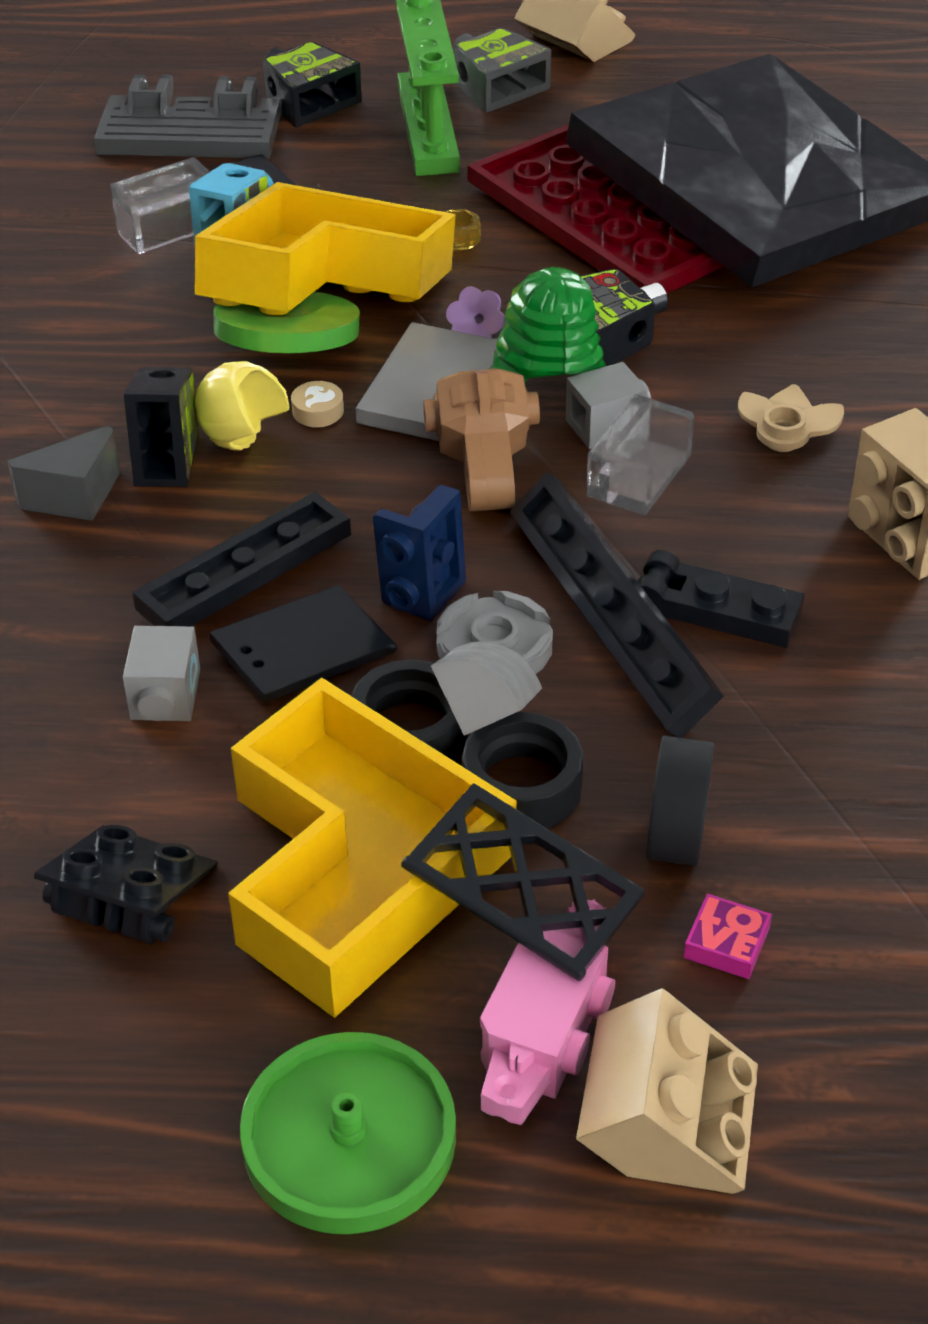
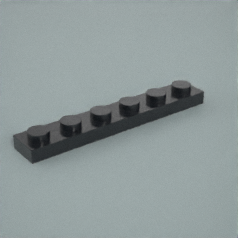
M546 472L510 511L511 515L666 730L682 738L724 697L723 693L562 482Z

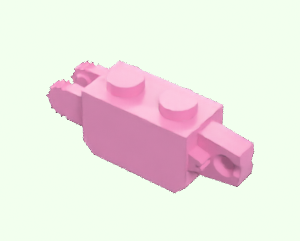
M595 899L587 900L589 910L606 909V907L596 902ZM572 902V907H568V912H576L574 902ZM580 927L542 931L546 941L573 958L576 957L584 946ZM520 943L517 944L480 1017V1026L482 1028L481 1061L487 1072L481 1091V1111L491 1116L504 1118L510 1123L522 1125L542 1095L555 1099L566 1074L569 1073L575 1076L579 1074L590 1044V1034L586 1033L593 1017L598 1018V1015L608 1011L615 989V979L606 977L608 947L605 946L589 966L585 977L581 981H577Z

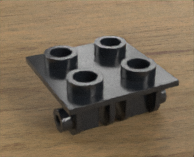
M102 825L34 873V879L46 882L42 898L45 903L51 905L53 913L87 922L95 927L100 926L104 922L105 929L115 933L122 928L121 934L141 940L147 944H153L156 940L166 942L173 932L175 918L172 915L166 914L167 907L217 868L218 861L197 855L193 849L186 845L177 843L162 844L136 836L134 830L125 826Z

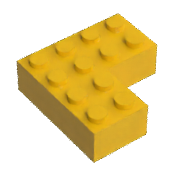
M276 182L195 235V295L213 298L216 304L222 306H237L240 304L259 307L262 313L268 315L287 314L326 282L344 285L346 291L353 293L377 291L388 293L389 297L395 301L413 302L420 299L452 270L456 214Z
M321 677L231 747L237 800L292 838L288 844L228 893L235 944L334 1018L337 1017L459 905L402 868V860L410 855L473 783L515 809L516 800ZM476 806L465 818L468 833L505 830L502 822ZM509 846L472 849L477 876L492 875L511 858ZM459 850L435 852L426 862L450 879L465 878Z

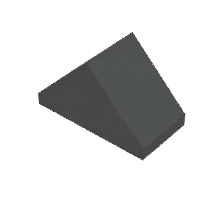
M110 425L7 461L16 503L20 509L91 521L95 518L121 473L114 430Z

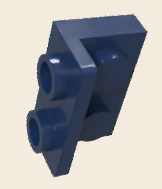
M441 484L423 503L414 507L409 517L386 509H380L373 516L382 602L397 610L405 611L430 621L466 581L460 491Z

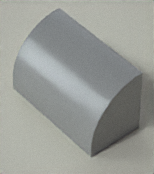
M481 641L466 643L456 647L431 665L464 736L522 710L542 689L534 670L528 662L512 649L497 643Z

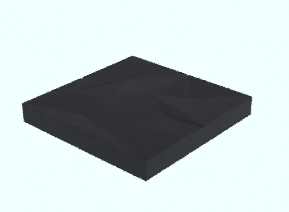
M766 54L682 79L676 83L672 82L571 112L566 144L751 288L928 222V161L867 119L861 118L857 112L772 54Z

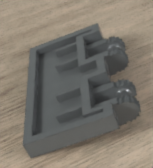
M135 74L131 81L128 95L109 96L94 136L96 155L250 158L263 154L265 158H270L281 116L280 98H262L259 108H256L258 98L256 76H246L242 92L233 91L230 76H220L214 91V104L213 97L177 96L174 106H171L174 92L172 75L161 74L156 90H148V82L145 75Z

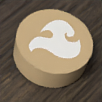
M326 381L307 382L298 386L291 394L293 417L297 422L305 426L317 428L329 426L337 422L344 413L342 390L333 383Z

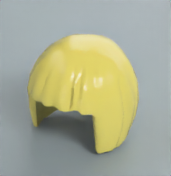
M248 361L223 363L204 377L197 388L194 407L200 427L212 442L219 447L239 451L249 448L250 444L255 442L256 434L261 430L262 420L288 411L289 402L285 388L267 369Z

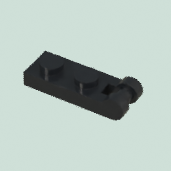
M656 550L649 555L643 569L644 576L637 580L664 617L785 648L789 645L801 615L805 593L781 588L776 585L760 583L719 571L680 563L677 556L666 550Z

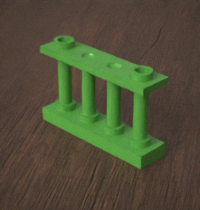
M395 0L410 70L405 73H397L398 91L415 175L460 173V156L443 84L459 83V74L441 1Z

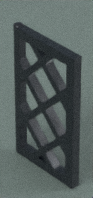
M475 783L469 787L410 855L406 856L401 862L402 868L577 981H581L585 977L586 970L635 909L645 893L644 888ZM476 806L502 822L505 830L468 833L465 818ZM522 844H537L564 862L565 868L528 871ZM509 846L515 873L477 876L472 849ZM459 850L465 878L450 879L426 862L435 852ZM596 881L620 896L621 899L614 908L589 910L582 882ZM569 884L576 912L538 915L532 887ZM519 888L525 917H509L484 901L481 892ZM580 927L584 946L576 957L573 958L546 941L542 931Z

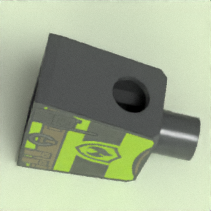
M498 28L475 37L464 33L456 39L453 48L459 74V83L456 84L485 113L550 89L551 49L505 28Z

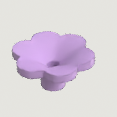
M473 286L464 288L460 292L459 301L451 303L446 311L447 320L453 325L451 330L493 338L494 335L503 330L505 320L504 314L500 311L501 298L499 295L490 290L482 292Z

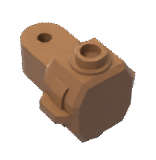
M502 369L460 371L441 378L437 381L436 393H434L433 399L423 400L425 431L436 432V436L439 437L441 453L463 462L470 512L512 509L515 506L512 455L526 446L529 426L539 424L540 422L538 393L527 392L523 375Z

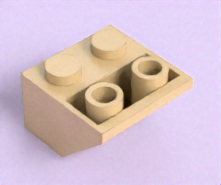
M523 0L514 17L533 36L592 62L629 44L636 35L624 23L626 16L606 5L609 0Z
M913 408L862 429L848 517L860 530H863L887 551L893 560L899 562L913 576L920 580L928 576V417L917 408Z
M661 988L598 1015L576 1139L627 1177L730 1194L745 1190L758 1064L665 989Z

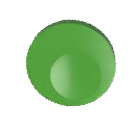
M313 292L284 315L264 314L259 310V307L246 304L237 306L216 304L213 309L214 334L225 343L259 352L309 353L325 351L344 346L358 337L360 332V310L349 300L321 292Z
M343 1032L307 1040L276 1058L256 1079L247 1095L240 1122V1140L245 1168L250 1181L261 1198L282 1217L299 1226L330 1234H358L385 1228L407 1218L428 1202L437 1192L450 1170L456 1147V1115L451 1092L440 1072L427 1058L412 1047L395 1039L372 1033Z

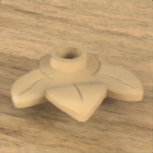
M796 384L790 385L769 399L754 393L743 392L738 400L737 407L741 418L757 428L756 435L760 442L777 452H789L804 446L811 437L834 432L841 425L844 417V406L842 404L828 403L812 406Z

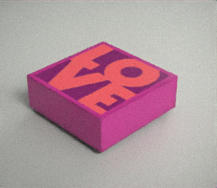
M706 894L685 942L684 958L750 979L769 932L772 914Z

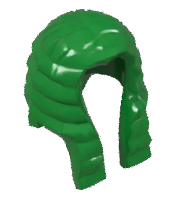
M546 267L529 274L512 290L511 300L506 307L503 330H501L496 341L493 365L489 369H502L523 375L525 384L531 378L568 374L578 375L606 367V363L602 359L604 354L603 348L598 344L600 337L596 331L599 325L595 320L596 308L589 284L576 272L566 268Z

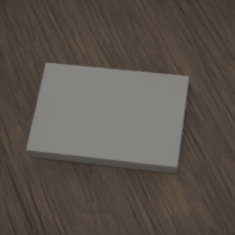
M411 322L355 408L356 423L439 441L436 432L425 431L423 400L433 399L434 393H436L437 381L441 378L460 371L489 369L493 365L497 339Z

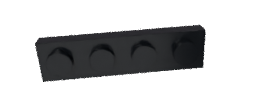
M313 492L133 591L135 610L154 626L191 627L351 535L350 517L317 492Z

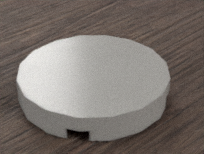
M493 591V597L478 599V593L466 595L447 606L437 621L436 652L440 659L456 647L466 643L492 642L508 647L518 653L537 674L543 670L552 656L553 630L550 626V618L547 612L530 598L509 591Z

